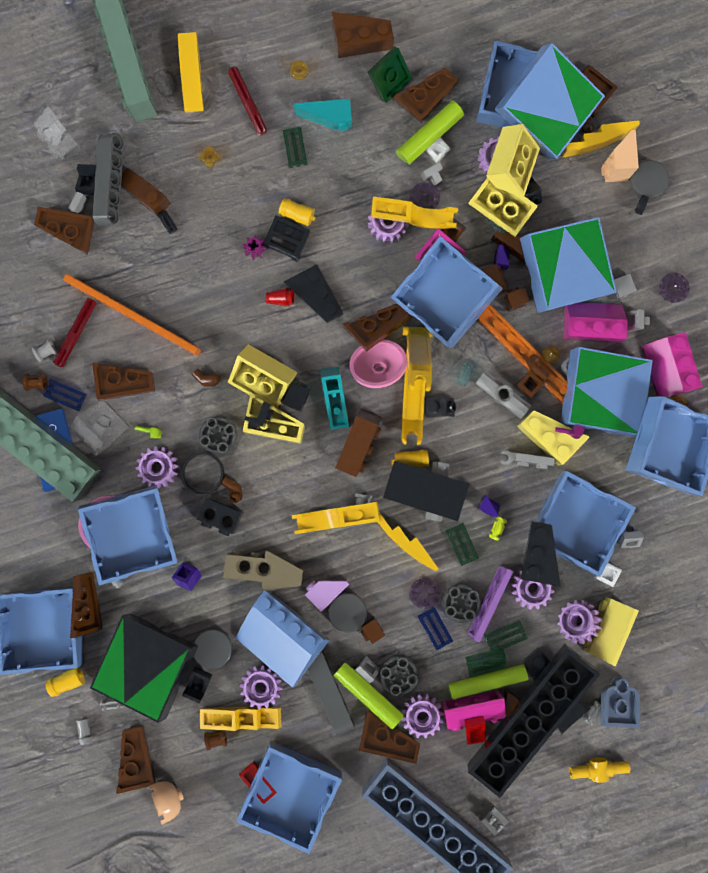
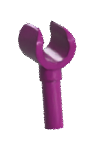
M574 425L573 430L555 428V432L568 434L574 439H579L585 430L579 425Z

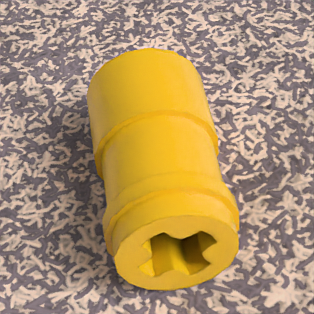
M284 198L279 207L278 213L282 217L290 218L307 227L316 218L314 216V208L296 203L289 198Z
M427 450L394 452L395 460H391L392 465L394 461H398L422 469L429 467Z
M79 667L69 669L61 675L49 678L45 682L46 690L51 697H57L65 691L85 684V673Z

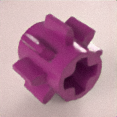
M256 235L251 239L246 237L247 243L242 244L244 249H248L244 253L245 256L251 255L252 260H255V257L258 256L263 258L262 251L267 250L266 247L261 246L264 240H258ZM254 245H257L255 251H252L251 248H254Z

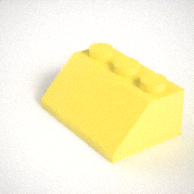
M523 124L502 128L486 175L496 188L520 197L525 196L540 147Z
M488 177L468 203L514 237L521 231L538 207L525 196L520 197L496 188Z
M248 344L237 356L228 383L248 395L251 393L278 409L298 372Z
M605 597V600L600 602L598 608L600 611L598 618L602 619L599 622L601 629L597 631L598 636H593L591 642L585 640L583 646L584 651L616 666L639 611Z

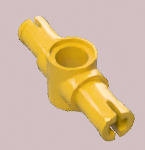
M602 757L591 758L589 760L590 763L569 767L570 778H588L597 783L608 782L609 777H613L615 774L630 773L628 761L611 762Z

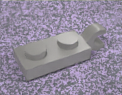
M504 450L501 451V454H506L508 459L507 461H500L499 464L508 465L513 461L517 462V466L529 467V464H535L538 469H548V466H554L555 458L511 453Z

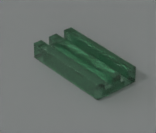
M301 127L283 130L289 168H293V166L300 167L303 164L304 166L308 165ZM296 132L299 135L303 160H299L294 134ZM290 133L294 149L295 161H292L290 154L289 142L287 137V134Z
M464 523L445 530L461 566L479 559ZM459 529H462L466 541L469 545V548L473 554V557L471 558L460 536V533L458 531ZM452 532H455L466 557L464 561L452 536Z
M520 620L484 634L492 654L528 639ZM518 626V629L511 631L507 634H504L500 637H497L493 640H490L491 637H494L498 634H501L505 631H508ZM521 633L522 635L506 643L493 647V644L505 640L509 637H512L516 634Z
M503 648L465 657L469 676L507 668Z

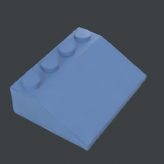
M264 590L254 603L235 637L292 688L296 686L329 642L326 636L273 592Z

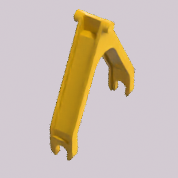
M403 326L402 335L407 336V368L404 376L401 441L403 444H406L407 435L414 434L417 436V445H420L423 438L425 391L429 392L432 385L430 337H433V334L425 327Z

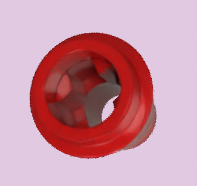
M284 288L266 292L267 304L287 307L294 304L293 289Z

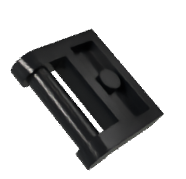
M275 215L262 246L266 247L267 250L270 248L291 257L293 261L298 262L309 237L310 230ZM273 237L297 246L295 251L272 242Z

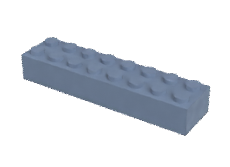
M386 758L362 788V797L454 873H510L513 869L508 857L389 759Z

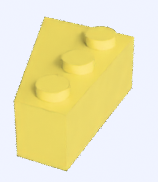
M251 393L246 416L257 420L263 400ZM272 407L274 414L271 421L267 420L265 428L260 426L258 430L248 426L247 421L244 422L243 432L298 444L302 443L305 429L304 423L275 407Z
M536 411L530 412L517 425L548 457L555 458V463L558 466L563 465L589 438V436L583 434L579 439H574L568 434L555 432L556 427L573 429Z

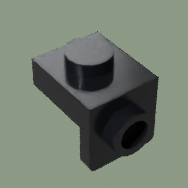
M77 164L76 168L79 176L75 191L83 195H94L96 166Z
M530 177L525 197L538 205L542 202L541 188Z
M437 397L425 399L426 418L455 417L456 403L454 398Z
M263 401L257 420L245 416L244 420L248 422V426L259 430L260 426L265 428L267 420L271 421L273 417V406Z
M194 667L182 696L200 703L213 674Z

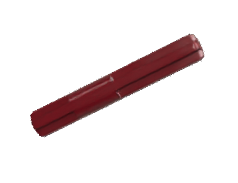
M236 66L229 68L228 74L259 136L266 134L267 128Z
M86 299L53 361L55 365L64 367L97 304L94 300Z

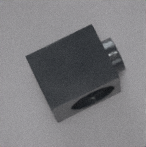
M299 381L296 384L292 382L283 404L302 412L310 394V390L307 389L308 385Z

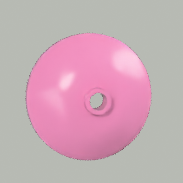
M384 339L367 352L360 346L355 350L350 359V371L353 378L359 384L369 388H382L395 383L403 376L407 368V357L403 348L393 341Z

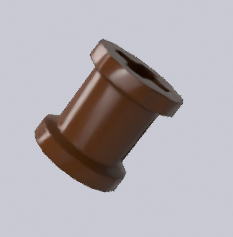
M45 373L31 376L30 374H25L23 376L24 390L47 389L48 380Z
M225 730L210 734L208 732L204 733L207 751L213 747L227 746Z

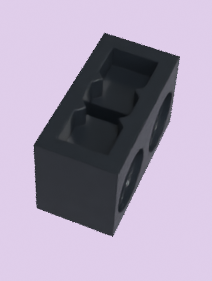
M205 498L197 520L201 521L200 525L209 529L212 526L219 529V533L229 536V534H235L244 512L213 499ZM210 508L215 511V517L212 520L206 515L207 510ZM226 516H230L233 519L231 527L224 524Z

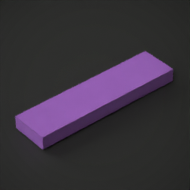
M501 565L498 567L481 603L480 611L467 633L473 640L481 641L513 573L512 570Z

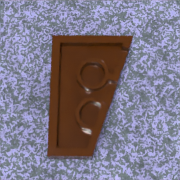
M443 68L425 78L421 83L410 86L403 93L394 95L393 99L422 123L458 84L459 79L448 69Z
M44 207L37 208L34 222L36 227L88 255L95 223L92 216Z
M394 304L378 310L374 315L362 316L358 321L352 323L346 322L343 326L367 352L411 319V315L400 305Z
M92 363L98 401L155 392L153 373L150 371Z
M93 572L74 576L70 638H76L103 629Z
M367 710L359 751L417 764L420 743L395 727L391 729L379 717Z
M144 725L124 729L122 731L121 760L116 794L148 787L156 783Z

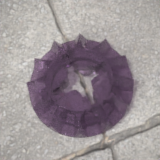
M422 182L413 187L410 193V201L422 208L435 209L440 201V193L433 184ZM421 193L424 194L425 196H426V195H430V196L428 197L429 203L426 202L425 200L420 201L421 198H422Z
M679 273L665 275L658 286L659 294L662 295L664 300L671 303L684 300L690 290L688 280ZM673 283L675 284L676 288L680 289L676 290L674 294L672 293V289L667 288L672 286Z
M429 578L416 580L411 585L409 591L412 603L421 609L432 608L438 603L441 595L437 583ZM426 585L427 591L433 593V595H428L424 602L423 596L417 593L423 592V588Z

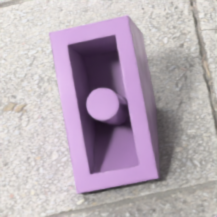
M320 579L317 582L313 580L306 587L307 592L305 596L322 612L349 585V582L347 580Z

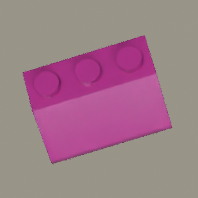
M578 302L565 306L564 340L621 343L627 339V317L623 305Z
M686 332L642 345L645 359L653 360L650 376L657 397L668 398L703 387Z
M498 690L441 701L447 729L452 731L463 729L464 720L484 716L485 722L496 723L501 721V718L506 717L505 701Z

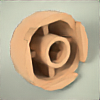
M160 781L149 785V789H154L155 791L152 793V799L159 817L163 815L164 818L160 821L161 825L173 820L180 812V801L184 799L181 789H176L173 783L169 781Z

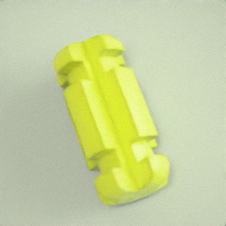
M501 517L496 518L497 522H494L491 529L492 534H489V537L496 541L500 540L498 537L504 531V524H507V520Z

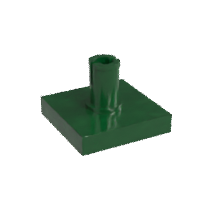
M395 46L367 72L381 100L385 103L412 79L400 49Z

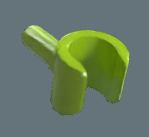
M135 426V430L150 433L151 439H161V429Z

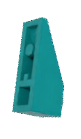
M350 99L294 103L295 115L333 130L346 131L352 128Z
M339 366L320 369L330 429L349 427Z

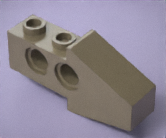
M232 550L231 553L226 554L223 578L262 582L261 590L301 586L304 569L271 550L265 551V557H262V553L251 552L250 555H243V551ZM243 560H246L250 563V569L248 571H245L241 568V562ZM262 562H266L269 565V572L264 573L260 570Z

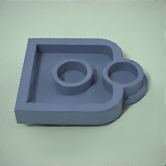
M616 676L611 680L610 686L604 687L601 692L600 726L639 728V692L635 688L630 687L629 682L624 677Z

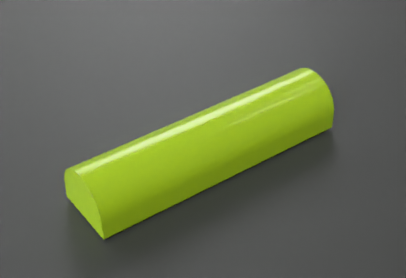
M455 101L447 104L396 150L398 158L410 165L464 116L461 107Z
M343 663L333 674L343 686L391 729L404 717L395 706L347 663Z
M524 664L451 682L448 683L452 699H458L527 681L529 678Z

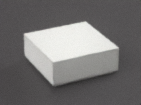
M439 138L425 152L437 163L450 152L451 148Z
M607 563L601 577L595 576L594 578L614 587L622 570Z

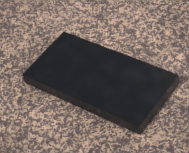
M394 461L383 498L458 521L469 483Z

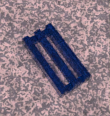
M50 379V384L47 386V391L43 394V397L80 411L87 394ZM54 386H59L63 389L80 395L81 398L77 399L66 393L54 389ZM51 392L56 393L60 396L77 402L78 404L77 406L72 405L68 402L53 397L50 394Z
M435 607L418 615L436 651L453 642ZM431 613H434L448 640L444 641L430 616ZM424 617L428 618L441 644L438 645L423 619Z

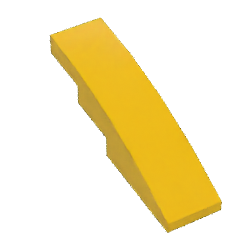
M197 32L178 33L185 112L204 111Z
M640 121L602 124L596 133L584 134L579 142L569 143L563 150L562 156L581 155L613 144L626 137L631 130H636L640 125Z
M380 514L381 521L378 524L400 548L432 570H439L416 537L408 540L398 525L391 529Z
M214 707L200 709V729L236 731L238 729L281 728V707H261L260 709L258 707Z

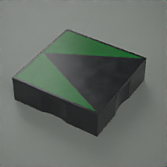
M133 614L122 615L90 689L159 723L167 719L178 694L180 682L187 673L198 646L177 635L166 633L154 624Z

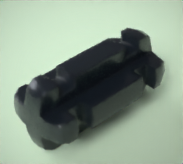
M166 210L160 212L158 217L168 233L176 232L177 227L168 215V212Z

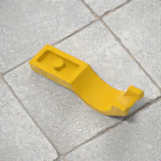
M373 196L371 218L407 222L417 227L429 229L456 228L457 223H453L454 213L458 212V208L427 209L416 206L410 201Z
M378 502L292 515V519L297 518L298 530L294 531L295 534L381 521Z

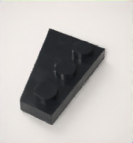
M317 264L284 281V284L293 289L296 295L310 306L326 323L344 315Z
M531 521L521 579L561 587L552 525Z

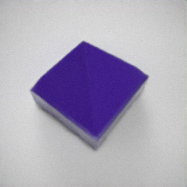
M499 244L496 248L493 265L497 264L503 270H507L510 266V253L503 245Z
M483 495L477 508L491 517H497L500 505L489 499L486 495Z
M182 563L172 576V579L176 585L192 591L202 575L198 568Z

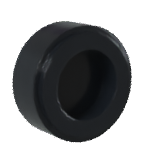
M641 195L635 210L636 214H643L649 199L648 196Z

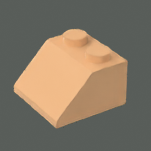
M636 130L630 131L602 165L601 172L602 176L605 177V182L628 181L639 168Z

